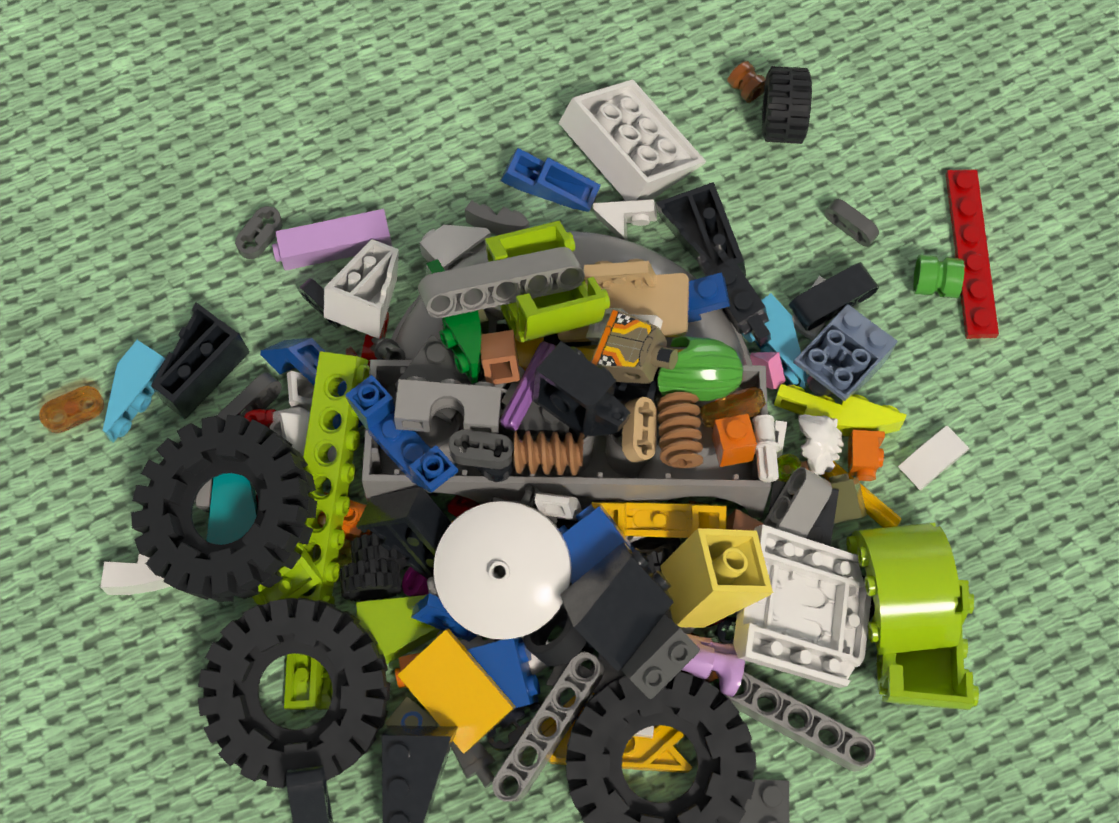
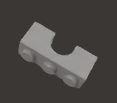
M415 376L408 377L407 380L398 379L394 415L396 429L430 432L431 420L434 414L443 408H453L463 415L464 430L498 434L501 387H495L494 384L489 382L467 385L453 379L429 382L425 378Z

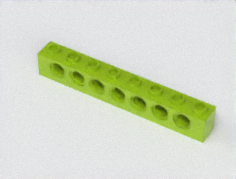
M320 351L303 455L308 464L303 469L313 475L316 488L315 491L308 493V496L317 501L316 518H306L305 525L312 528L313 532L308 545H302L310 555L323 579L316 584L313 594L308 590L298 598L322 600L334 605L335 599L332 596L333 586L340 573V565L337 563L338 554L345 540V532L342 530L344 516L348 514L350 499L347 495L349 483L353 481L355 475V466L352 464L353 456L360 442V433L357 431L359 417L346 399L345 394L366 380L370 373L368 360L358 356ZM342 381H345L347 389L345 394L340 397L338 386ZM339 413L342 422L339 428L335 430L333 419ZM334 446L337 454L336 458L330 462L328 451ZM326 479H329L331 490L325 495L323 483ZM323 511L326 515V523L321 528L318 524V516ZM318 544L321 549V556L316 561L313 557V548Z

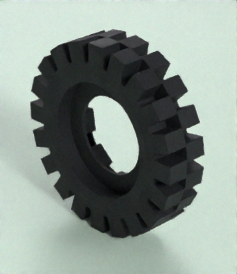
M216 415L202 418V428L189 423L177 430L181 440L179 443L167 438L156 449L163 457V460L160 464H157L149 459L141 474L151 480L148 486L136 485L132 501L142 505L143 509L131 512L132 529L143 533V535L134 539L139 554L150 558L145 564L155 575L164 578L163 582L175 589L205 600L210 598L217 602H234V596L247 599L260 594L258 588L260 584L271 588L283 579L279 572L282 565L292 569L301 558V555L294 549L298 542L308 545L313 532L312 528L305 525L306 518H316L317 501L308 496V493L315 491L316 488L313 475L303 469L308 465L299 451L292 448L293 444L281 435L253 419L249 421L243 416L227 415L225 421ZM226 473L239 474L247 478L256 490L258 496L256 519L249 531L232 543L219 545L207 542L198 534L193 523L192 509L195 498L200 489L212 478Z
M288 598L269 601V603L264 605H257L243 612L241 618L232 620L220 632L223 636L219 641L212 643L205 656L209 660L207 668L200 671L198 687H203V697L198 699L200 716L206 715L209 724L204 727L210 743H218L222 749L218 755L229 766L236 764L241 768L239 774L254 782L261 779L267 781L266 786L283 789L287 786L286 775L288 769L323 765L326 781L351 767L370 749L377 739L376 735L379 729L383 728L388 713L385 709L387 701L390 700V682L386 680L385 671H388L384 654H379L376 647L378 642L369 629L364 630L361 627L359 619L348 611H341L336 608V605L322 600ZM287 654H304L316 659L326 669L332 682L333 694L329 709L317 723L304 729H287L277 725L265 714L259 700V684L264 671L274 660Z
M679 672L652 699H649L627 676L618 677L606 684L597 694L595 693L584 705V709L577 716L573 725L569 743L567 744L566 775L569 793L575 809L579 811L582 817V821L584 823H739L746 813L744 807L747 800L752 798L755 786L753 773L754 770H757L756 753L753 751L751 744L753 739L747 724L739 715V710L719 689L705 680L684 672ZM664 725L679 730L691 741L697 754L698 769L693 784L682 796L669 802H651L641 798L628 786L623 775L622 756L627 743L640 730L650 726Z

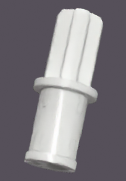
M758 415L752 420L757 442L755 454L757 457L758 478L764 483H770L778 480L779 477L777 452L780 447L775 441L774 417L771 415Z

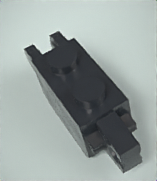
M720 244L712 248L716 259L721 263L719 266L712 269L708 259L703 254L697 257L696 260L705 276L722 272L730 303L729 307L722 309L736 331L744 335L751 332L760 346L770 341L771 333L765 325L769 321L766 307L733 257L729 259Z

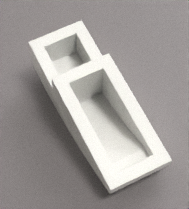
M141 554L138 555L137 563L104 562L101 588L107 595H132L152 592L171 586L163 582L164 578L155 575L145 563L150 558Z

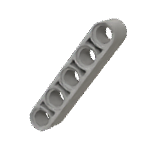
M559 247L433 273L421 279L418 284V292L427 312L432 317L443 318L516 302V296L527 293L530 294L531 298L570 291L581 285L585 274L574 253L569 248Z
M800 467L796 469L787 481L763 525L806 538L831 495L832 484L806 468Z
M581 652L570 661L496 774L492 789L498 799L517 802L527 795L602 680L604 666L598 657L588 652ZM586 660H592L595 664L594 674L589 678H582L579 674L580 664ZM573 689L576 694V701L571 707L564 708L561 705L560 696L564 690ZM547 718H553L557 723V730L550 737H545L541 731V725ZM534 747L538 753V759L534 765L529 767L523 762L522 754L526 748ZM509 776L515 777L518 781V790L512 796L507 795L503 789V783Z
M745 672L741 681L744 694L732 697L724 695L730 699L740 712L854 772L861 771L871 764L875 758V746L867 737ZM764 697L770 699L774 705V710L771 712L762 711L757 705V700ZM788 715H800L804 720V727L800 729L793 728L788 722ZM820 730H828L833 734L835 739L833 745H826L820 741L818 735ZM850 747H860L865 753V761H855L850 755Z

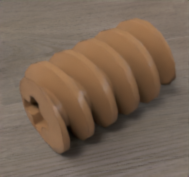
M670 393L662 397L657 403V410L659 411L658 423L660 424L658 432L661 437L659 447L662 449L660 451V460L671 467L693 468L700 466L704 461L703 457L698 455L702 451L703 445L696 442L702 438V432L697 430L701 426V420L696 417L700 414V408L694 405L699 398L692 393Z
M515 430L514 466L516 472L522 474L525 464H528L530 473L535 474L538 466L541 465L544 474L549 475L552 466L555 465L558 475H563L566 466H569L571 474L576 476L580 466H583L584 433H580L577 442H574L571 432H567L563 442H560L557 432H553L550 441H546L544 431H540L536 441H533L530 431H526L523 439L519 440Z

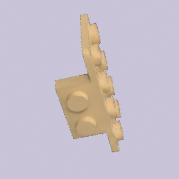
M630 259L622 263L598 261L595 264L584 265L586 285L587 278L594 277L600 288L606 289L610 300V308H622L628 314L657 315L663 320L661 332L665 337H681L687 334L689 278L686 274L656 275L650 262L642 259ZM590 325L557 334L560 341L564 343L591 341L586 338Z

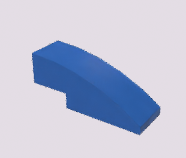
M519 148L511 156L500 180L517 190L586 212L590 211L601 186L550 158L542 161Z

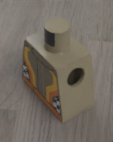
M612 309L591 362L596 366H602L609 370L613 378L616 379V382L648 384L653 381L658 367L670 370L675 368L678 360V351L666 347L667 340L656 325L617 309Z

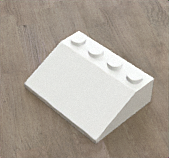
M633 79L573 97L559 121V124L569 137L574 140L625 201L653 200L706 163V160Z

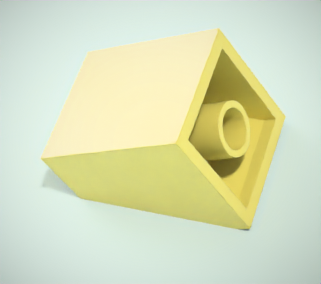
M697 528L660 566L662 575L671 585L668 592L674 601L670 606L673 622L683 628L707 627L773 593L757 531Z

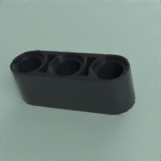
M859 262L801 293L789 303V308L805 331H810L836 317L847 304L854 307L870 298L879 290V286L863 263Z
M324 766L288 769L286 775L287 792L293 823H334Z

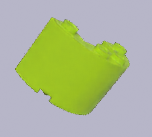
M560 220L485 238L488 262L559 247H566L571 251H575L573 235L571 232H566ZM591 277L587 278V285L584 279L581 285L573 290L537 298H531L530 294L527 293L516 296V302L500 305L509 329L514 331V337L522 343L599 323L604 317L605 309L610 308V300L606 289H601L595 278Z
M932 522L856 530L851 536L847 537V551L858 555L859 567H865L866 570L865 590L868 596L873 597L875 605L872 622H868V636L871 643L875 642L878 655L958 646L961 635L962 614L961 612H955L958 605L957 597L961 596L952 549L941 526L936 527V523Z
M959 580L961 596L957 597L958 605L955 612H961L962 623L958 646L878 655L877 652V683L879 694H883V702L970 710L973 706H977L979 688L977 685H973V672L964 669V659H966L968 654V640L963 638L962 625L967 615L972 614L974 609V594L969 593L968 580Z

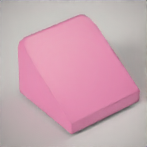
M779 352L750 354L752 365L766 366L767 388L777 389L786 381Z

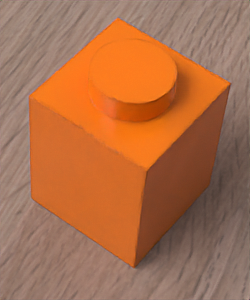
M749 414L715 420L712 440L719 466L724 467L753 461L757 442Z

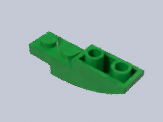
M438 259L426 263V276L445 271ZM478 310L443 317L442 330L439 331L442 344L446 349L450 348L452 350L458 371L461 374L465 373L471 384L478 382L481 366V325Z

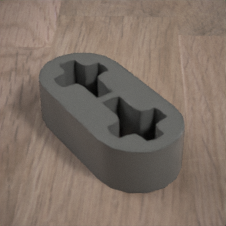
M834 199L824 210V215L828 221L864 247H868L879 235L877 226L870 219L841 199Z
M265 206L257 210L237 235L235 244L242 257L246 259L259 257L276 237L275 231L281 230L282 219L276 208ZM272 217L274 224L267 223L264 226L262 219H270ZM255 238L256 247L249 246L246 249L244 242H251Z
M459 430L449 440L451 458L456 463L462 465L503 469L514 458L513 443L511 439L502 434ZM463 442H469L470 448H467L466 453L460 452L459 449ZM496 446L503 447L500 457H494L493 451L496 450Z

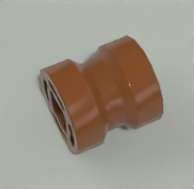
M745 61L730 73L727 82L733 89H739L741 97L747 103H750L764 93L766 79L762 75H757L754 66L749 61Z

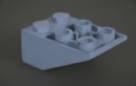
M847 304L801 352L793 363L843 401H846L883 366L898 341Z

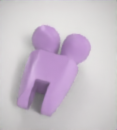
M685 633L699 647L700 652L682 670L703 680L709 676L711 670H714L719 677L720 691L724 695L734 696L741 684L745 660L738 659L734 645L712 642L711 638Z

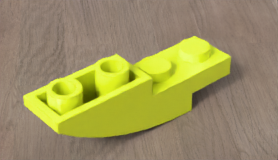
M781 384L774 402V406L797 414L837 418V429L842 432L841 436H850L852 430L885 431V434L899 431L906 419V414L900 413L897 408L890 405L880 406L871 403L866 397L861 395H851L846 401L842 400V403L838 404L828 396H815L806 393L804 389L796 385L786 386Z

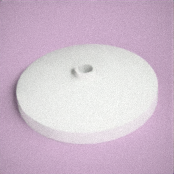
M494 501L481 504L464 512L447 528L435 554L434 582L443 606L461 626L486 638L514 639L538 630L560 609L563 604L560 594L570 586L571 558L561 532L543 513L518 502ZM498 565L503 566L506 570L503 578H499L498 573L494 572V568Z

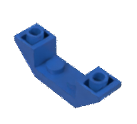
M312 338L284 340L261 350L260 355L279 374L296 368L314 386L320 351H326ZM342 381L338 386L340 397L345 394L347 389L345 381ZM339 413L333 419L335 430L339 428L342 422ZM359 419L358 427H361L363 424Z
M373 375L345 394L346 399L369 435L412 483L432 493L458 473L457 467L437 445L431 449L415 431L396 429L393 397Z

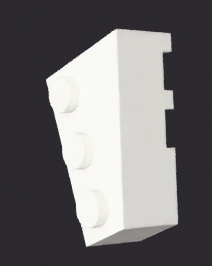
M371 239L324 287V318L379 339L397 281L399 249Z

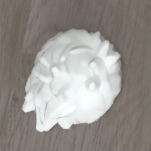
M800 414L798 420L799 429L806 436L805 444L800 447V454L807 458L809 471L818 476L823 475L825 472H831L835 467L833 460H839L840 456L837 453L842 452V449L839 447L844 446L841 440L842 432L837 429L838 419L827 416Z

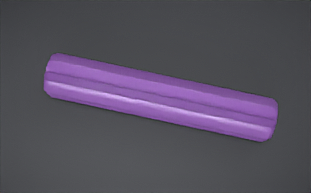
M545 341L539 344L500 419L504 428L512 431L519 428L533 400L535 370L556 347L553 344Z

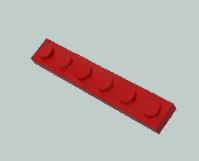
M977 169L947 170L946 183L955 256L964 260V280L960 296L966 339L997 338L999 330Z

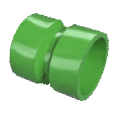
M919 254L914 268L913 293L932 296L937 291L940 297L959 298L964 280V260L946 257L940 262L937 256Z

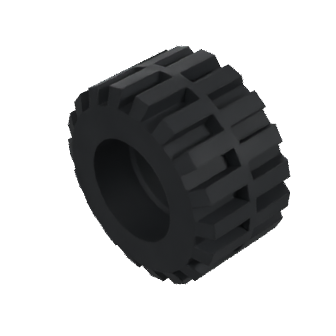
M771 66L767 72L762 108V134L765 142L802 144L805 140L809 127L812 101V78L808 68Z

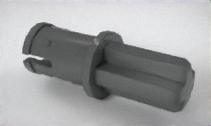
M373 337L371 339L373 345L370 349L374 352L377 360H405L404 351L399 348L397 342L393 339L385 337L380 339Z

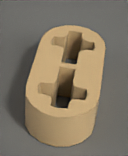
M641 397L630 400L625 405L631 413L628 421L623 426L622 450L625 457L631 462L649 460L656 451L657 408L651 399Z

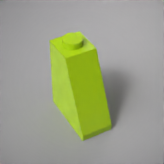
M427 595L356 602L357 619L360 620L359 624L364 630L369 629L378 642L376 644L380 655L384 654L386 664L438 635L440 629L411 618L414 605Z

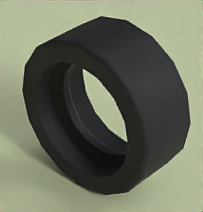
M564 603L545 625L523 637L526 649L547 666H560L568 663L579 654L587 641L573 627ZM567 620L566 626L559 637L546 644L552 630L559 623Z

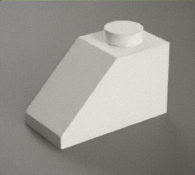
M442 225L437 230L433 229L427 232L422 241L419 242L421 255L427 262L438 259L444 270L448 271L458 262L485 249V238L491 237V232L487 228Z

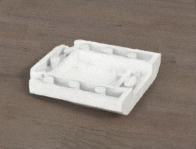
M763 524L755 527L754 531L758 533L773 593L737 611L733 645L738 659L834 687H847L851 681L848 680L855 667L861 665L865 658L871 596H868L865 590V582L859 567L858 555Z

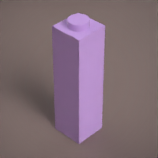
M384 209L275 231L277 243L272 244L276 262L282 261L285 271L356 256L371 239L392 247Z

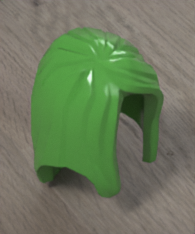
M681 336L672 339L670 347L687 348L678 353L675 368L670 370L660 367L657 378V386L663 397L674 392H688L697 395L698 401H711L726 397L739 387L743 376V365L736 351L720 340Z

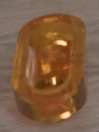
M82 386L46 402L40 410L39 418L48 431L62 433L100 415L104 408V400L94 387ZM93 401V405L90 408H83L85 402ZM57 414H63L61 421H53Z
M757 387L746 388L706 404L700 409L703 425L713 429L717 419L749 414V417H753L759 414L766 404L763 391Z

